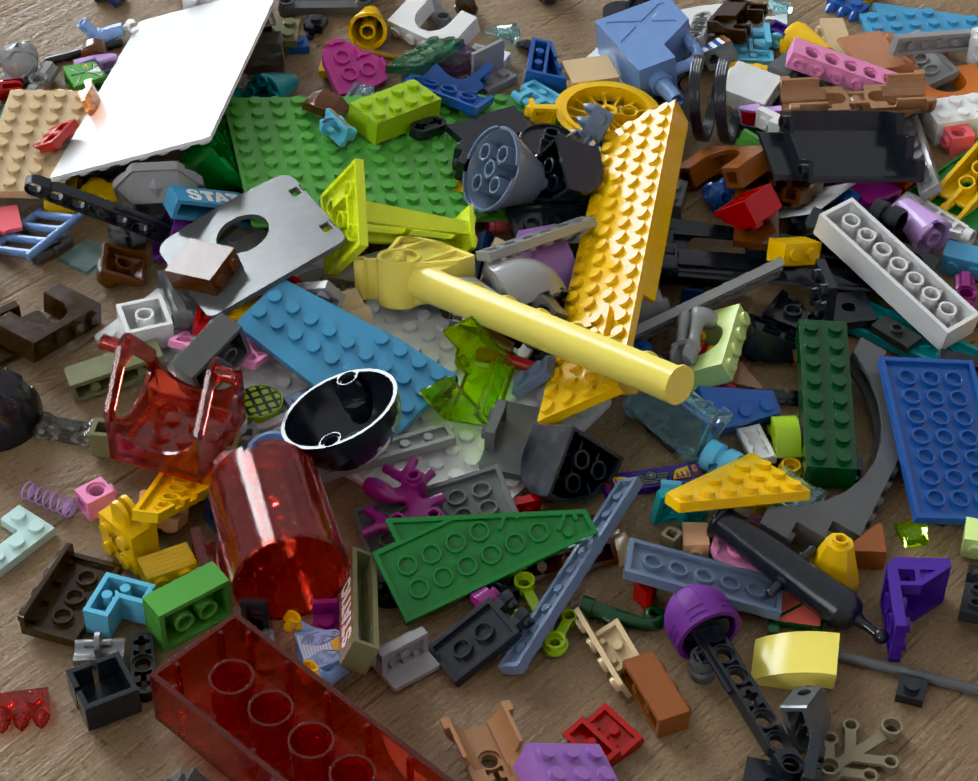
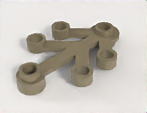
M893 716L885 717L881 721L879 732L856 746L859 722L853 718L845 719L841 729L843 735H845L844 754L838 758H835V749L838 746L839 737L835 732L828 731L823 746H826L822 764L821 781H839L841 778L857 781H878L879 775L876 770L872 768H865L864 770L847 768L850 764L881 767L884 773L895 774L899 767V759L896 756L890 754L880 756L867 753L885 742L893 743L899 740L904 728L902 721Z

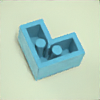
M106 572L83 608L86 632L93 634L101 632L102 636L112 638L122 619L146 625L142 597L156 590V585Z

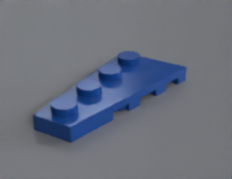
M414 74L403 80V82L411 79L417 80L439 96L441 103L446 104L448 108L462 110L469 116L480 114L493 104L495 98L492 95H487V98L477 96L478 92L473 90L468 92L458 91L457 86L451 84L440 86L439 81Z

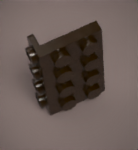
M66 542L63 548L56 553L55 560L50 568L45 570L38 586L33 588L25 606H22L18 612V621L20 622L22 634L75 648V640H82L86 633L83 608L106 572L122 575V564L75 553L73 544Z

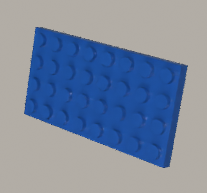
M880 356L877 365L913 523L965 525L966 517L978 519V378L973 360Z

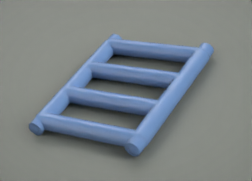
M38 208L21 221L23 230L50 234L47 237L21 235L19 233L22 231L2 235L0 237V255L24 257L27 261H30L77 225L84 218V215L81 213L69 214L43 211V209ZM38 219L60 221L64 223L61 226L34 222ZM8 242H13L35 246L31 249H25L17 247H8L4 245Z

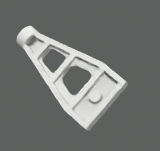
M908 191L899 198H911L948 220L952 225V228L949 229L951 239L970 245L974 243L977 235L976 230L969 228L968 225L926 199L924 201L920 196Z

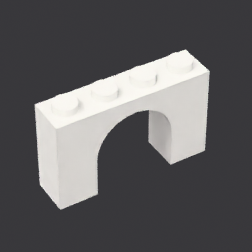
M406 0L387 20L390 33L394 37H399L411 45L414 44L424 51L431 52L439 58L450 62L480 32L477 17L462 10L442 29L435 31L421 29L420 26L435 11L432 0Z

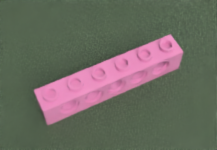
M797 37L794 38L787 52L785 64L786 68L812 77H819L820 80L852 91H863V85L886 84L887 74L897 73Z

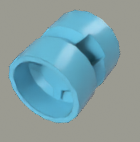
M712 439L700 455L699 467L707 472H711L744 456V454L733 448L728 450L727 445Z

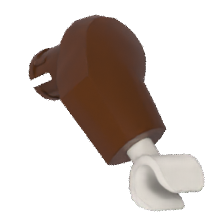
M480 326L479 334L487 347L513 355L516 354L526 359H529L534 351L527 348L524 344L518 349L517 343L508 339L503 334Z

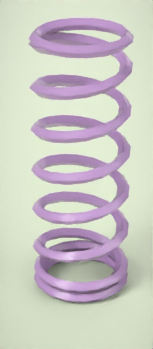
M28 481L22 487L21 498L23 500H28L37 506H43L44 509H50L52 513L57 512L59 516L64 518H70L76 512L77 502L72 498L66 501L65 495H62L58 499L59 495L57 492L51 496L50 489L45 492L43 486L37 489V484L32 481ZM29 483L32 484L28 489L27 497H23L25 486ZM42 488L39 498L36 499L38 491ZM49 491V496L44 502L45 495ZM35 494V501H31L30 498ZM54 495H57L54 503L51 505ZM42 497V504H38L37 501ZM64 498L62 505L58 508L60 500ZM49 501V507L44 506ZM57 502L56 510H53L52 507Z

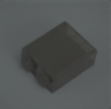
M281 31L261 33L239 81L250 80L252 76L258 73H285Z

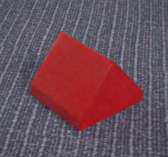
M634 583L633 599L645 610L648 606L653 605L657 588Z

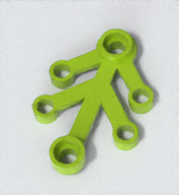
M522 571L515 575L514 587L520 590V595L524 596L529 608L533 612L539 603L534 592L535 577L530 572ZM517 608L508 613H512L514 615L517 611ZM566 609L562 612L561 623L556 631L552 629L543 641L542 650L546 655L559 657L567 652L569 643L566 635L570 627L576 625L575 620L578 619L573 609Z

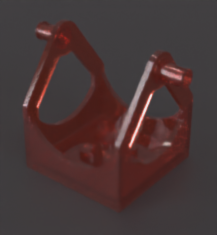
M127 332L121 338H116L103 334V337L99 340V349L115 353L104 408L110 458L203 484L214 468V459L227 449L247 419L242 371L237 370L221 357L215 356L208 364L203 389L198 388L173 375L157 357L156 350L135 335ZM134 355L146 362L147 373L145 381L132 408L124 416L116 418L115 410L124 368ZM219 382L231 385L225 389L214 390Z

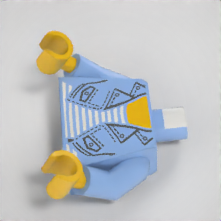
M289 610L283 617V620L286 621L284 629L287 632H292L295 629V653L300 665L299 672L303 673V679L308 690L321 685L332 687L349 674V670L340 666L339 630H325L313 627L301 621L299 613Z

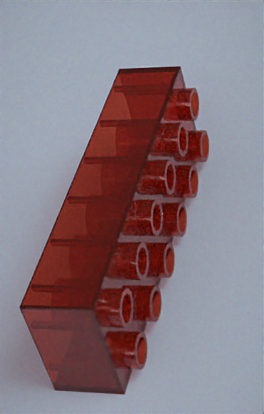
M236 611L149 674L155 718L230 781H454Z

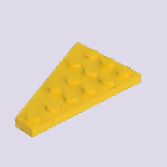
M749 453L667 492L664 503L678 513L805 501L809 500L811 490L803 486L799 480L792 479L786 475L785 471L771 465L770 461L764 460L754 453Z

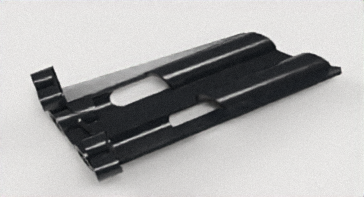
M671 218L659 282L718 287L741 276L733 275L735 271L749 272L770 261L766 260L767 251L745 248V254L687 249L688 242L693 238L733 241V227ZM779 234V237H800V236ZM821 248L820 259L825 258L838 289L876 292L834 252ZM815 265L783 266L780 275H783L784 279L776 278L768 282V284L812 287L811 271L815 268Z

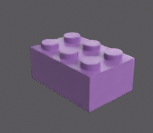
M527 743L513 765L519 781H618L600 744Z

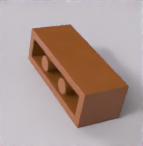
M653 651L623 660L621 677L657 739L688 729L689 716L692 714L691 707L687 700L682 699L676 682L667 675L663 661L658 660Z

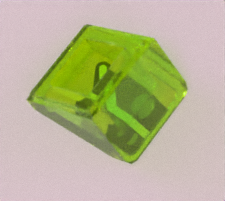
M913 520L894 524L895 531L905 548L924 546L929 543L928 527L925 524L913 523Z

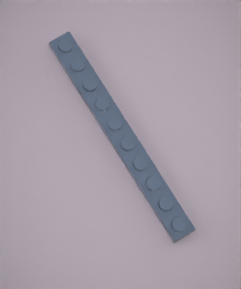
M639 477L622 478L617 481L592 520L598 530V535L575 546L530 617L535 621V624L527 629H521L522 637L510 646L499 663L498 668L502 674H523L528 669L534 655L542 647V643L548 633L554 628L555 622L566 609L569 600L578 590L581 581L591 570L595 559L603 551V547L609 537L613 535L616 526L625 516L632 501L637 497V493L643 486Z

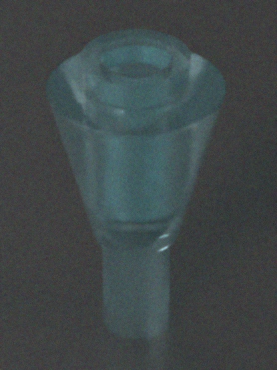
M516 23L497 27L485 26L484 33L493 34L514 43L520 36V29Z

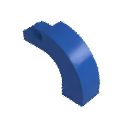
M488 61L472 76L465 79H457L449 76L436 63L422 77L439 81L440 86L451 84L457 86L458 91L468 92L473 90L479 94L485 87L483 83L492 76L490 72L494 66Z

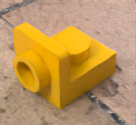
M529 98L528 105H525L524 115L535 124L555 125L558 108L556 104H536L534 98Z

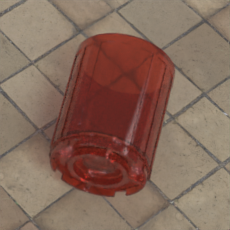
M262 440L257 441L258 446L246 450L241 446L221 460L212 474L209 485L211 500L209 502L233 596L239 606L241 598L268 599L272 620H283V617L289 610L296 611L301 617L313 613L312 600L337 597L346 584L350 572L349 558L319 471L308 454L289 442Z

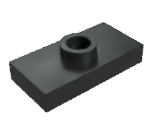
M884 315L870 326V332L906 354L922 343V336L887 315Z

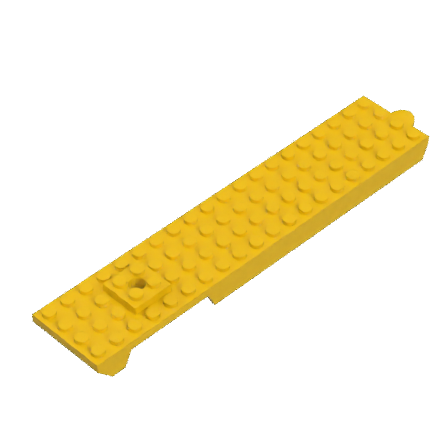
M676 100L663 103L656 110H647L638 119L628 121L622 127L610 130L605 134L600 153L604 178L601 185L591 193L586 217H596L597 226L589 228L588 233L581 234L564 305V310L569 315L566 321L581 323L586 329L606 337L614 336L621 343L631 347L634 345L642 299L650 303L656 300L689 122ZM555 356L556 362L553 375L546 382L537 422L544 425H562L563 419L618 395H636L638 390Z

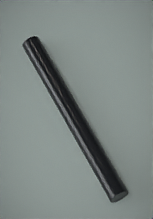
M122 39L105 42L108 50L123 46ZM81 49L47 57L44 60L45 62L50 61L56 64L81 57Z

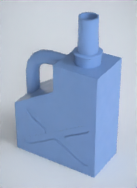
M650 0L595 21L598 54L600 56H609L623 83L646 92L652 98L661 96L667 103L676 100L680 106L683 104L684 96L678 90L677 75L690 71L694 54L704 55V51L690 34L689 18L672 0ZM691 52L692 55L689 58L683 60Z

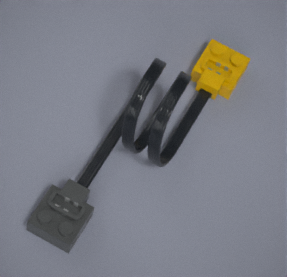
M694 54L681 109L688 122H691L693 136L696 141L708 142L711 139L716 120L720 142L728 145L735 143L741 123L739 109L733 107L729 124L727 123L726 81L728 70L730 67H734L737 61L730 62V58L719 57L702 124L700 81L705 55ZM759 63L750 64L765 71H767L768 65H762ZM679 177L671 218L676 219L682 218L688 195V181H683Z

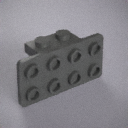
M497 399L495 407L489 409L488 424H484L482 428L481 439H485L484 451L479 462V470L499 464L504 476L522 479L521 459L533 424H539L537 422L540 411L539 407Z

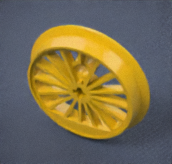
M615 81L579 83L564 90L555 101L558 108L556 118L560 122V126L569 131L572 129L583 130L576 118L579 116L589 117L583 106L585 103L597 104L596 101H602L603 105L601 107L615 114L607 132L622 127L628 121L638 119L647 110H656L659 107L658 103L646 92L634 86ZM607 101H608V102H615V103H614V105H609V104H607Z

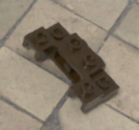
M725 0L707 21V33H714L716 36L725 35L734 44H743L752 36L751 24H746L747 21H751L754 24L763 22L768 16V3H754L747 0Z

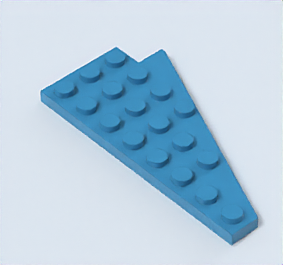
M876 2L872 5L873 12L859 14L858 19L865 33L879 30L886 33L890 31L894 34H908L917 29L921 32H935L978 27V17L974 15L934 11L929 7L918 9Z

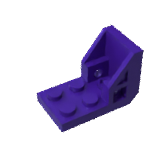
M895 557L886 565L879 602L883 629L889 634V640L886 643L888 662H899L901 652L906 651L907 639L905 634L910 633L911 622H915L943 603L951 570L950 558Z

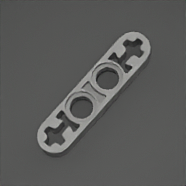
M709 11L695 14L689 29L691 36L701 47L707 43L709 33H707V21L711 18V12Z

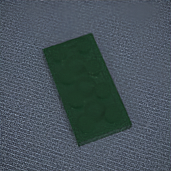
M431 36L427 38L426 42L415 45L416 48L405 51L404 55L393 58L392 62L385 65L386 73L421 74L436 63L464 48V39H455V36L445 38Z

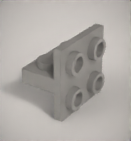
M422 626L379 646L380 650L371 664L394 692L440 669L439 662L428 651V632Z

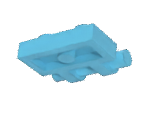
M533 79L520 86V93L515 90L512 91L510 97L520 106L528 105L529 98H534L536 104H555L560 94Z

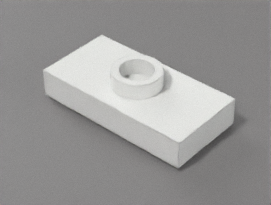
M760 424L736 429V436L746 455L754 453L762 459L770 461L772 464L777 463V456Z

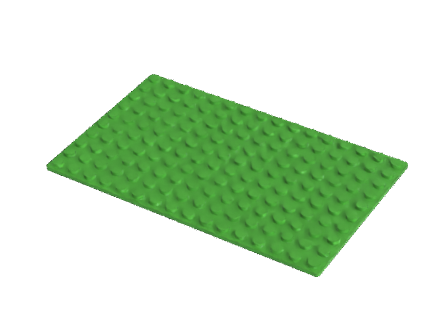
M477 94V96L487 98V95ZM496 94L492 95L495 96L493 104L477 116L510 106H515L524 114L525 106L517 104L510 95ZM356 95L343 98L349 105L350 102L366 96ZM232 96L224 112L243 193L272 178L288 175L295 178L301 187L321 207L320 195L356 158L364 160L366 201L453 219L469 206L464 198V194L452 190L456 189L458 182L453 179L455 177V170H452L454 149L458 142L447 132L420 141L411 138L409 131L376 145L357 132L354 141H347L345 147H340L329 136H324L319 131L320 120L324 119V117L302 109V103L308 97ZM441 103L439 116L446 120V125L476 117L466 115L464 111L448 108L446 104ZM348 115L345 117L346 123L348 121ZM556 118L555 125L560 126V123ZM296 191V192H294V193L291 194V195H292L293 197H296V196H298L300 193H299L298 191ZM591 194L577 201H589ZM535 199L531 204H522L514 207L554 203ZM506 208L487 213L474 210L476 222L508 221L505 213ZM250 219L253 227H269L263 220Z

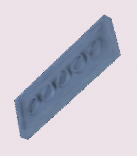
M632 537L629 538L622 579L673 593L692 584L708 585L723 592L737 611L779 620L782 610L783 590H780L773 598L766 597L765 591L773 582L763 573L739 568L728 563Z

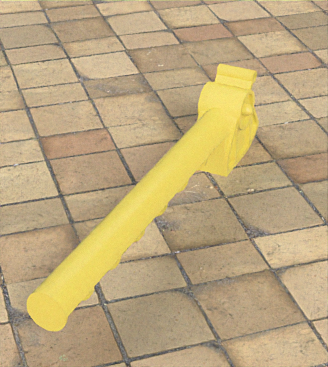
M399 236L387 250L379 252L377 258L358 256L354 260L355 288L357 287L362 300L378 299V303L382 307L395 310L431 304L672 405L684 402L693 389L694 372L687 365L674 364L659 358L652 351L636 349L621 343L614 336L606 337L586 329L581 323L568 322L551 315L549 311L543 308L536 309L518 302L510 295H500L485 289L480 283L467 282L457 278L475 277V255L428 238Z

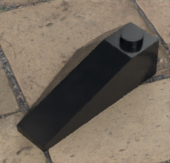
M748 313L750 325L748 326L746 339L742 347V353L745 358L754 362L760 360L763 362L794 363L792 351L796 350V331L790 329L785 332L776 327L778 323Z

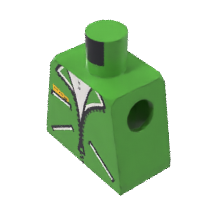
M96 62L63 66L64 80L69 90L93 91L95 95L99 93L112 70L101 71Z

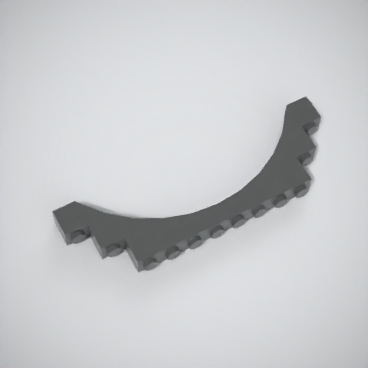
M862 337L849 359L851 377L860 390L870 414L873 448L869 467L865 476L850 489L828 500L802 506H769L758 526L788 547L792 540L806 548L809 545H814L818 548L820 543L832 533H844L854 542L867 532L864 529L865 526L868 528L871 526L876 517L873 510L878 511L884 501V497L881 494L885 495L892 484L889 478L893 479L900 468L897 465L899 457L877 365L879 357L884 356L887 351Z

